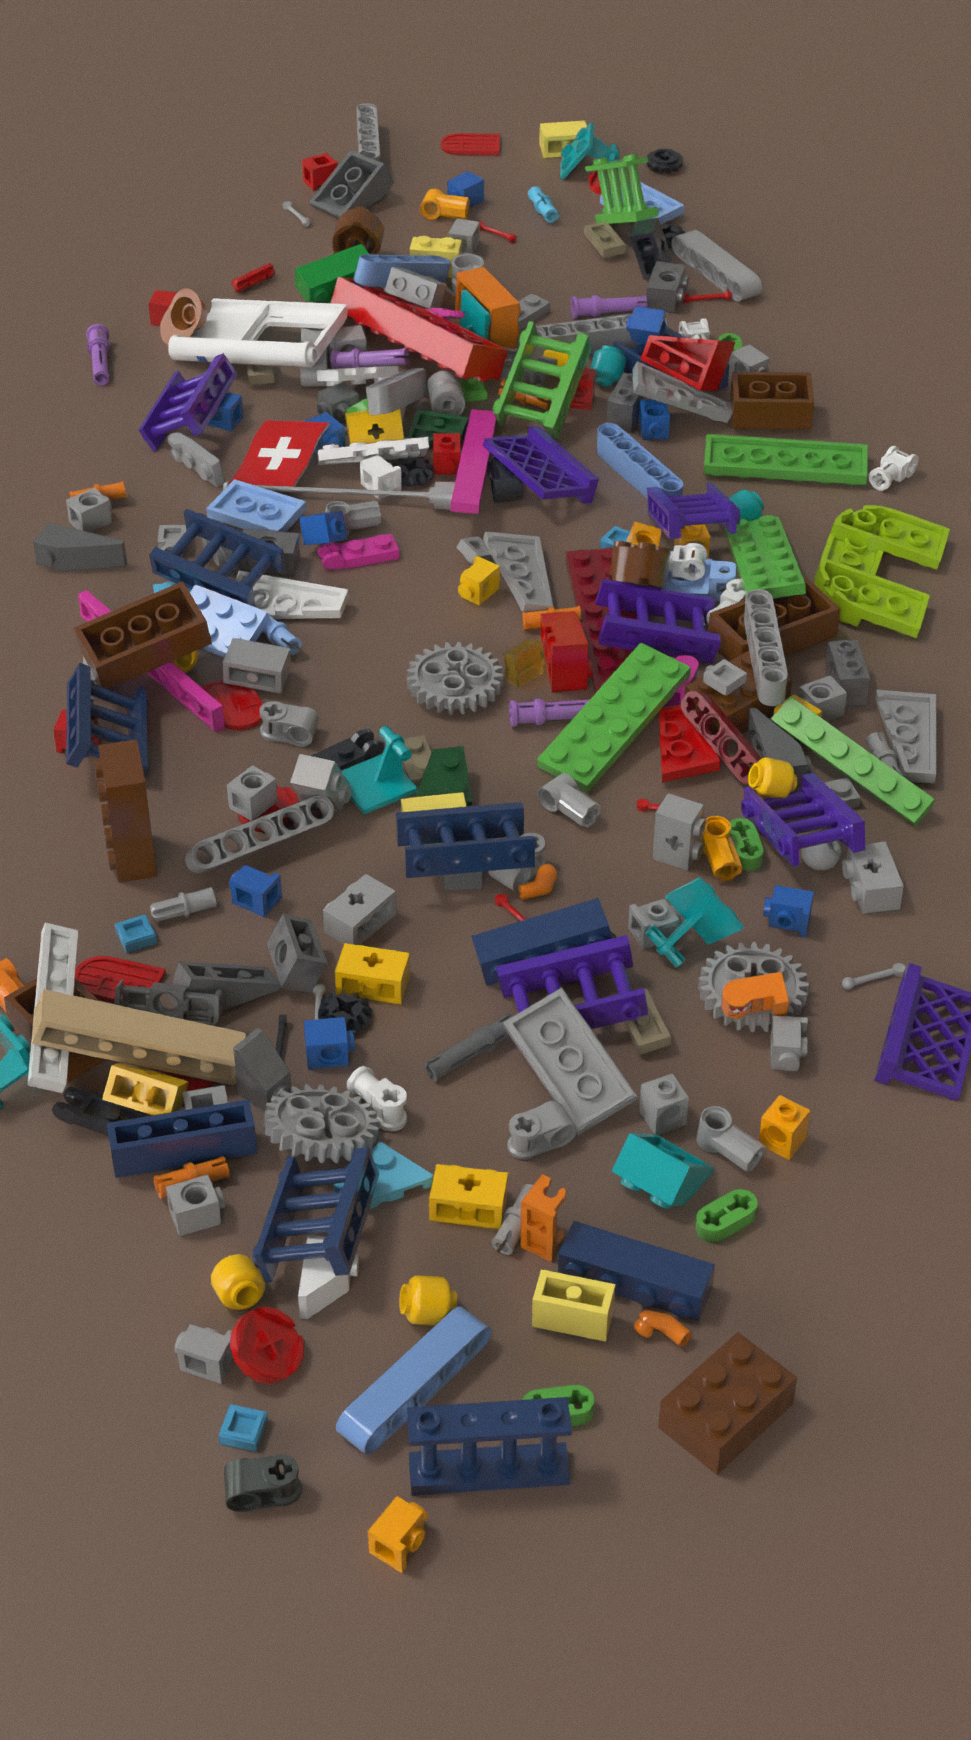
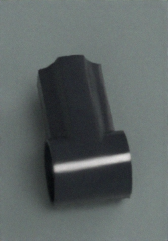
M493 457L488 463L487 473L491 481L494 503L522 500V481L496 457Z

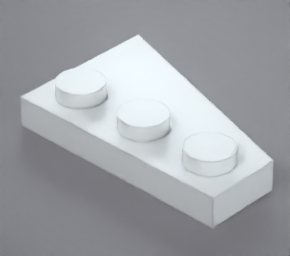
M398 366L317 370V381H327V386H335L342 383V381L350 380L351 384H366V379L374 378V383L399 373Z

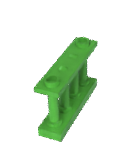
M638 153L623 156L624 160L608 161L607 157L593 160L594 165L585 167L586 172L597 170L603 197V213L595 215L596 223L605 221L608 224L637 222L659 216L657 206L648 207L647 203H644L637 164L648 162V157L638 158Z
M529 321L526 330H523L520 335V347L500 399H496L494 403L493 414L498 425L503 427L508 415L542 423L545 432L553 439L558 440L592 346L589 336L578 333L575 342H571V344L538 336L535 323ZM534 346L568 354L569 359L567 364L561 367L532 360L530 356ZM525 369L560 377L558 388L552 390L521 382ZM519 392L551 400L552 404L549 411L542 413L513 406L512 403L516 393Z

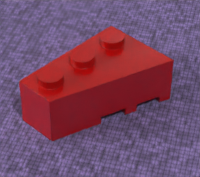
M649 335L640 360L698 390L717 391L736 342Z
M575 611L540 614V639L551 692L587 690V678L592 677L591 660H588V641L584 634L583 623L579 622Z

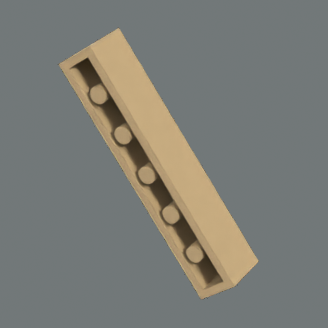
M43 989L34 1010L32 1044L233 1086L237 1082L233 1047L246 1038V1033L45 989Z

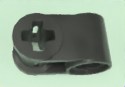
M277 1454L252 1459L239 1458L228 1462L224 1466L226 1507L234 1512H249L260 1508L288 1506L295 1503L302 1494V1484L298 1478L299 1467L297 1461L287 1454ZM280 1464L283 1465L284 1472H280ZM285 1488V1496H283L281 1492V1489Z

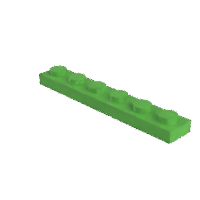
M790 696L772 717V722L914 826L920 823L936 803L933 797Z

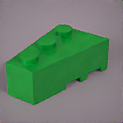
M362 244L297 267L295 268V287L306 303H330L338 277L354 279L359 256L369 255V253Z

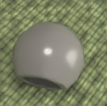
M838 841L802 848V859L810 868L826 871L834 867L840 859L841 846Z

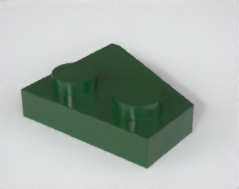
M417 409L405 439L428 437V449H432L433 434L460 433L461 444L467 431L468 417Z
M464 746L433 749L415 797L463 792L466 807L472 806L473 801Z

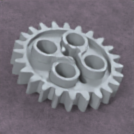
M446 642L445 648H440L435 644L434 651L423 649V656L416 654L415 661L409 662L407 689L411 690V697H417L418 704L426 702V709L436 706L437 713L448 709L449 715H452L454 710L459 709L461 714H465L466 708L476 712L477 705L486 708L487 700L494 702L495 695H500L501 687H503V668L499 666V659H492V652L483 654V647L473 650L471 643L464 648L461 646V642H457L455 647H451Z
M740 942L738 950H734L727 945L725 954L715 951L714 959L707 958L706 967H701L698 985L700 1000L705 1001V1010L713 1009L714 1019L724 1016L725 1026L734 1021L737 1022V1030L742 1029L744 1025H749L750 1031L754 1032L756 1026L761 1025L762 1029L768 1032L769 1024H772L773 1020L772 1010L750 1012L740 1019H732L723 1013L721 1001L724 986L730 981L751 977V967H756L757 976L782 972L789 999L787 1016L793 1017V1014L800 1016L802 1006H806L809 983H806L807 973L801 972V963L793 964L792 955L784 958L781 957V948L775 952H770L769 944H766L763 949H758L756 942H752L751 948H746Z
M305 1084L304 1090L292 1086L291 1093L281 1090L279 1097H271V1103L266 1104L263 1127H265V1135L271 1136L270 1142L280 1143L279 1150L281 1151L292 1149L291 1156L293 1157L305 1154V1161L311 1160L312 1157H318L320 1163H324L326 1158H331L332 1161L338 1163L339 1157H344L346 1160L351 1161L355 1148L369 1147L370 1151L372 1150L373 1143L376 1144L380 1120L376 1119L377 1111H370V1103L361 1104V1096L350 1098V1091L340 1094L337 1093V1087H332L328 1091L321 1084H319L317 1089H312L308 1084Z

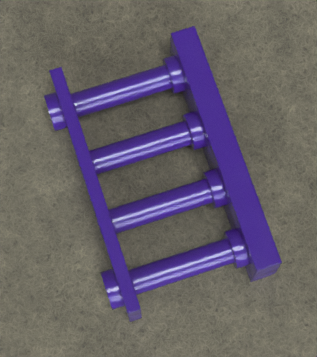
M224 353L215 356L204 374L189 380H185L180 371L174 372L138 429L152 451L158 449L168 432L183 426H188L194 436L203 433L238 375Z
M712 482L706 483L707 494L667 497L658 487L647 488L648 515L669 539L681 538L680 529L691 525L721 523L731 534L737 533L736 524H740L741 520L739 507H736Z
M602 579L595 605L609 607V615L606 614L598 637L599 645L635 650L640 643H643L669 657L676 658L687 655L694 657L698 662L713 664L721 639L720 634L706 632L705 624L708 623L706 616L713 609L715 598ZM621 610L637 612V620L621 617ZM649 614L665 617L666 625L649 622ZM677 619L693 622L694 629L678 627Z
M814 773L802 775V787L799 788V791L791 792L786 798L761 799L750 787L743 788L744 800H741L743 816L751 821L779 851L780 855L784 856L793 866L800 865L799 849L838 840L844 843L853 853L866 850L865 821ZM799 803H802V804H803V805L794 806V807L785 808V809L776 810V811H773V810H772V809H777V808L786 807V806H790V805H795V804H799ZM812 815L815 816V817H813V818H808V819L799 820V821H795V822L785 823V821H790V820L799 819V818H803V817H808V816H812ZM822 828H827V829H828V830H823V831L814 832V833H810V834H805V835H801V836H798V835H797V834H800V833L809 832V831H813V830H818V829H822Z
M627 935L496 966L503 998L514 996L518 1013L530 1007L527 992L547 988L548 995L560 989V984L580 980L586 1002L574 1006L590 1029L626 1020H635L638 1017L649 1015L644 988L632 991L626 973V968L634 967ZM612 972L619 994L599 999L593 976Z

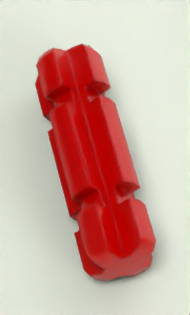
M268 263L241 277L233 279L231 284L235 292H240L274 276L275 270L273 265Z

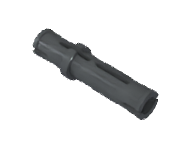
M507 1013L486 1027H478L470 1037L424 1062V1069L428 1077L436 1082L476 1056L495 1050L497 1044L510 1037L504 1028L503 1022L513 1016Z

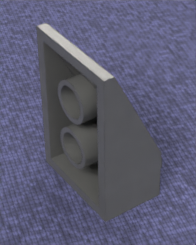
M350 150L309 201V204L339 218L348 210L359 206L366 208L381 200L394 184V180L384 163Z

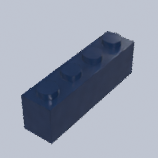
M599 898L471 936L486 986L499 982L496 966L612 939L610 927Z
M249 1099L107 1123L115 1178L183 1167L184 1164L190 1162L199 1164L220 1156L229 1159L257 1154L255 1125Z
M573 1221L558 1254V1273L615 1284V1295L634 1300L644 1306H653L672 1312L678 1317H688L699 1321L713 1287L715 1268L713 1263L577 1221Z

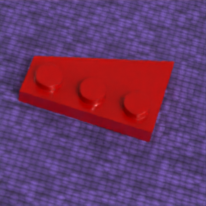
M681 705L661 709L658 714L662 783L720 770V760L717 754L684 715Z

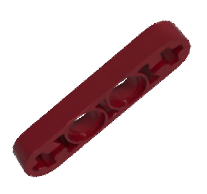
M690 691L685 694L681 702L684 715L737 779L742 783L748 784L750 768L746 764L753 765L762 759L707 693ZM695 699L700 700L697 705L701 711L694 710V708L696 707V704L694 702ZM714 718L718 719L720 723V730L715 735L709 729L710 722ZM731 740H735L738 744V752L733 757L729 755L727 750Z

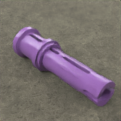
M597 295L581 299L572 296L570 311L572 319H577L578 316L598 318L601 314L634 312L635 306L647 308L648 304L644 303L647 301L646 296L600 299Z
M94 324L86 332L88 340L87 349L89 354L92 355L93 381L97 385H105L109 382L107 354L110 351V343L108 341L109 330L104 325Z
M354 348L349 352H340L338 349L332 350L330 362L332 369L408 365L410 358H399L400 356H409L407 348L367 352Z
M537 698L534 702L516 703L515 700H510L511 727H517L518 724L536 723L538 726L544 724L545 721L573 719L589 700L544 702V700Z

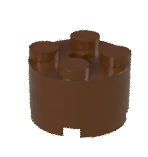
M362 206L346 211L339 217L332 240L334 254L362 244L369 255H379L385 231L382 222L375 214Z
M614 541L609 580L666 589L671 548L659 547L651 543L639 542L638 545H631L630 542Z

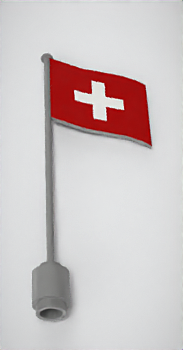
M266 420L255 434L246 457L230 482L227 481L223 484L224 490L235 479L275 492L429 498V503H434L435 509L450 510L455 482L436 481L435 486L430 487L429 492L295 487L306 471L317 443L325 430L330 426V423Z

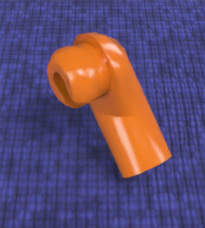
M544 864L539 866L533 882L518 885V893L522 901L546 895L552 891L557 880V871L553 865Z
M645 1310L638 1314L639 1319L634 1323V1329L642 1336L650 1337L654 1329H657L679 1347L685 1346L692 1337V1332L673 1316L666 1313Z

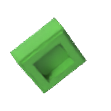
M474 378L460 380L465 402L487 400V390L484 382Z

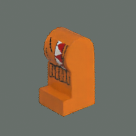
M782 972L736 979L728 982L723 988L721 1009L726 1016L732 1019L743 1018L750 1012L772 1010L773 1016H787L789 999Z

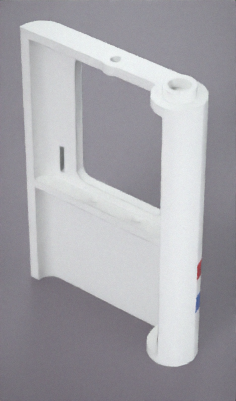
M213 298L211 301L212 307L204 326L194 331L191 337H183L182 335L171 336L168 351L171 359L181 361L212 362L215 356L224 353L230 363L313 367L345 323L348 312L347 304ZM269 326L324 329L314 343L312 341H305L304 343L257 341L263 331Z

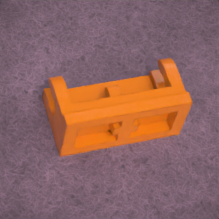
M542 1174L521 1201L520 1247L552 1263L556 1258L557 1249L564 1240V1230L560 1229L557 1232V1213L565 1200L566 1190L561 1188L555 1197H547L551 1178Z

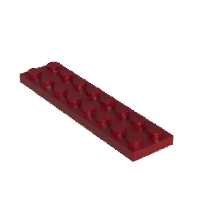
M613 548L566 551V565L575 606H580L581 622L583 623L584 634L588 641V660H591L592 663L591 678L595 693L634 651L599 645L598 637L606 614L609 615V607L595 605L602 579H610ZM621 610V617L637 620V612Z

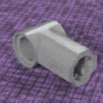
M333 501L326 505L325 513L343 511L346 536L349 535L350 530L379 526L381 524V514L377 501L353 505L342 501Z
M566 773L560 774L538 789L539 802L547 811L555 812L560 810L586 828L592 826L601 814V805L579 791L575 780Z
M711 1106L702 1111L696 1136L698 1146L709 1153L719 1152L746 1172H751L764 1156L766 1146L732 1123V1116L726 1109L719 1106Z

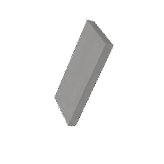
M562 988L503 1022L504 1028L552 1099L561 1105L577 1127V1135L582 1134L637 1100L634 1090Z

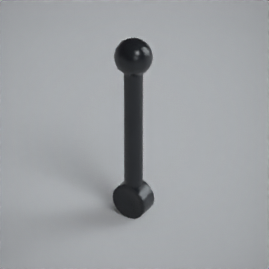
M279 1015L275 1050L280 1057L285 1028L287 1027V1015Z

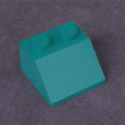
M629 1133L611 1172L622 1177L620 1183L638 1192L640 1189H643L651 1194L650 1200L669 1209L670 1206H684L712 1175L715 1167L657 1134Z

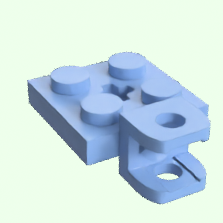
M706 559L704 562V576L695 581L687 580L683 577H672V571H668L665 590L715 598V601H720L721 594L723 593L720 590L726 589L727 583L736 579V564L728 561ZM692 566V573H694L695 566ZM726 570V571H729V572H728V573H721L720 571Z

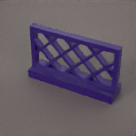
M530 426L528 435L484 438L483 446L542 500L576 496L583 504L592 503L599 478L539 426Z
M909 963L899 985L874 1081L888 1085L890 1078L957 1101L961 1094L971 1051V1010L961 1013L954 1002L960 1001L971 1005V992L921 976L922 967ZM922 988L934 992L939 999L929 1002L921 992ZM945 1006L952 1017L942 1020L935 1009ZM926 1012L933 1023L923 1026L915 1015ZM958 1023L966 1034L955 1037L948 1026ZM939 1030L946 1041L936 1044L929 1033ZM920 1036L927 1047L916 1050L909 1039ZM953 1048L960 1059L950 1062L942 1051ZM933 1054L940 1063V1066L930 1069L922 1057ZM914 1061L921 1072L916 1074L902 1069V1065ZM946 1072L954 1082V1086L941 1083L936 1075Z

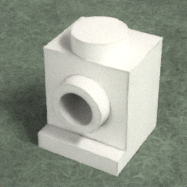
M379 455L360 462L361 485L367 490L401 491V468L399 466L393 467ZM375 496V497H376L378 500H380V499L385 498V497H387V496Z

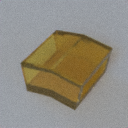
M527 638L502 653L505 663V679L518 688L545 672V655L542 642L539 640Z

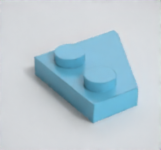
M379 1142L371 1150L379 1172V1178L369 1209L377 1207L382 1202H391L404 1197L405 1190L422 1185L423 1189L432 1186L433 1174L384 1143ZM344 1183L334 1184V1193L339 1192L340 1188H343Z

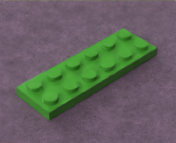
M707 434L703 474L738 476L741 478L755 477L769 480L785 479L797 482L816 481L821 483L866 485L868 444Z
M764 515L748 522L745 519H741L740 524H736L737 533L731 534L724 527L725 536L745 595L754 589L766 590L773 598L806 594L804 579L779 516Z
M640 643L538 757L537 767L555 777L562 773L570 775L577 783L578 788L588 793L691 675V667Z

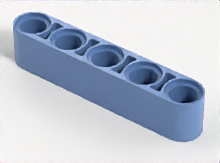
M360 255L354 282L367 287H386L391 268L400 267L423 276H432L445 284L451 262L446 258L433 255Z
M605 423L597 428V455L644 497L647 498L648 487H658L667 497L683 496V481L620 426L613 423Z
M459 1306L453 1309L343 1411L336 1423V1432L364 1454H372L408 1421L407 1407H420L426 1404L486 1346L491 1336V1328L463 1307Z

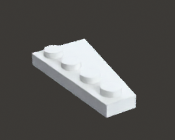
M428 437L409 438L398 441L383 440L373 444L357 442L349 444L350 446L339 447L336 444L325 445L323 450H318L317 457L318 465L361 462L375 455L381 456L384 460L405 459L408 456L411 458H416L417 456L425 457L429 448Z
M239 571L235 581L243 582L250 572ZM262 575L253 587L255 608L268 612L274 619L341 618L349 599L348 589Z

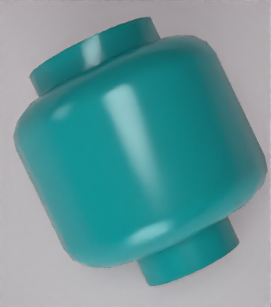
M602 346V349L594 352L590 369H596L595 378L597 379V384L611 386L612 383L619 382L626 364V357L621 354V349L612 346Z
M742 489L729 497L736 507H739L741 519H745L748 522L762 516L764 504L756 492Z

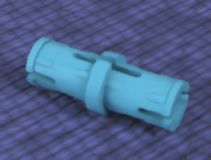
M532 187L528 191V198L533 202L535 210L542 214L548 223L555 222L559 214L558 210L553 206L552 199L545 195L540 187Z

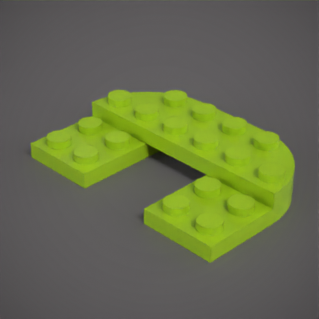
M864 505L863 509L856 512L851 508L845 510L834 521L815 573L814 584L840 608L839 620L841 622L858 627L861 619H864L875 625H881L898 631L901 634L917 638L930 595L875 575L883 551L891 553L896 557L916 562L921 566L937 570L950 529L884 506Z

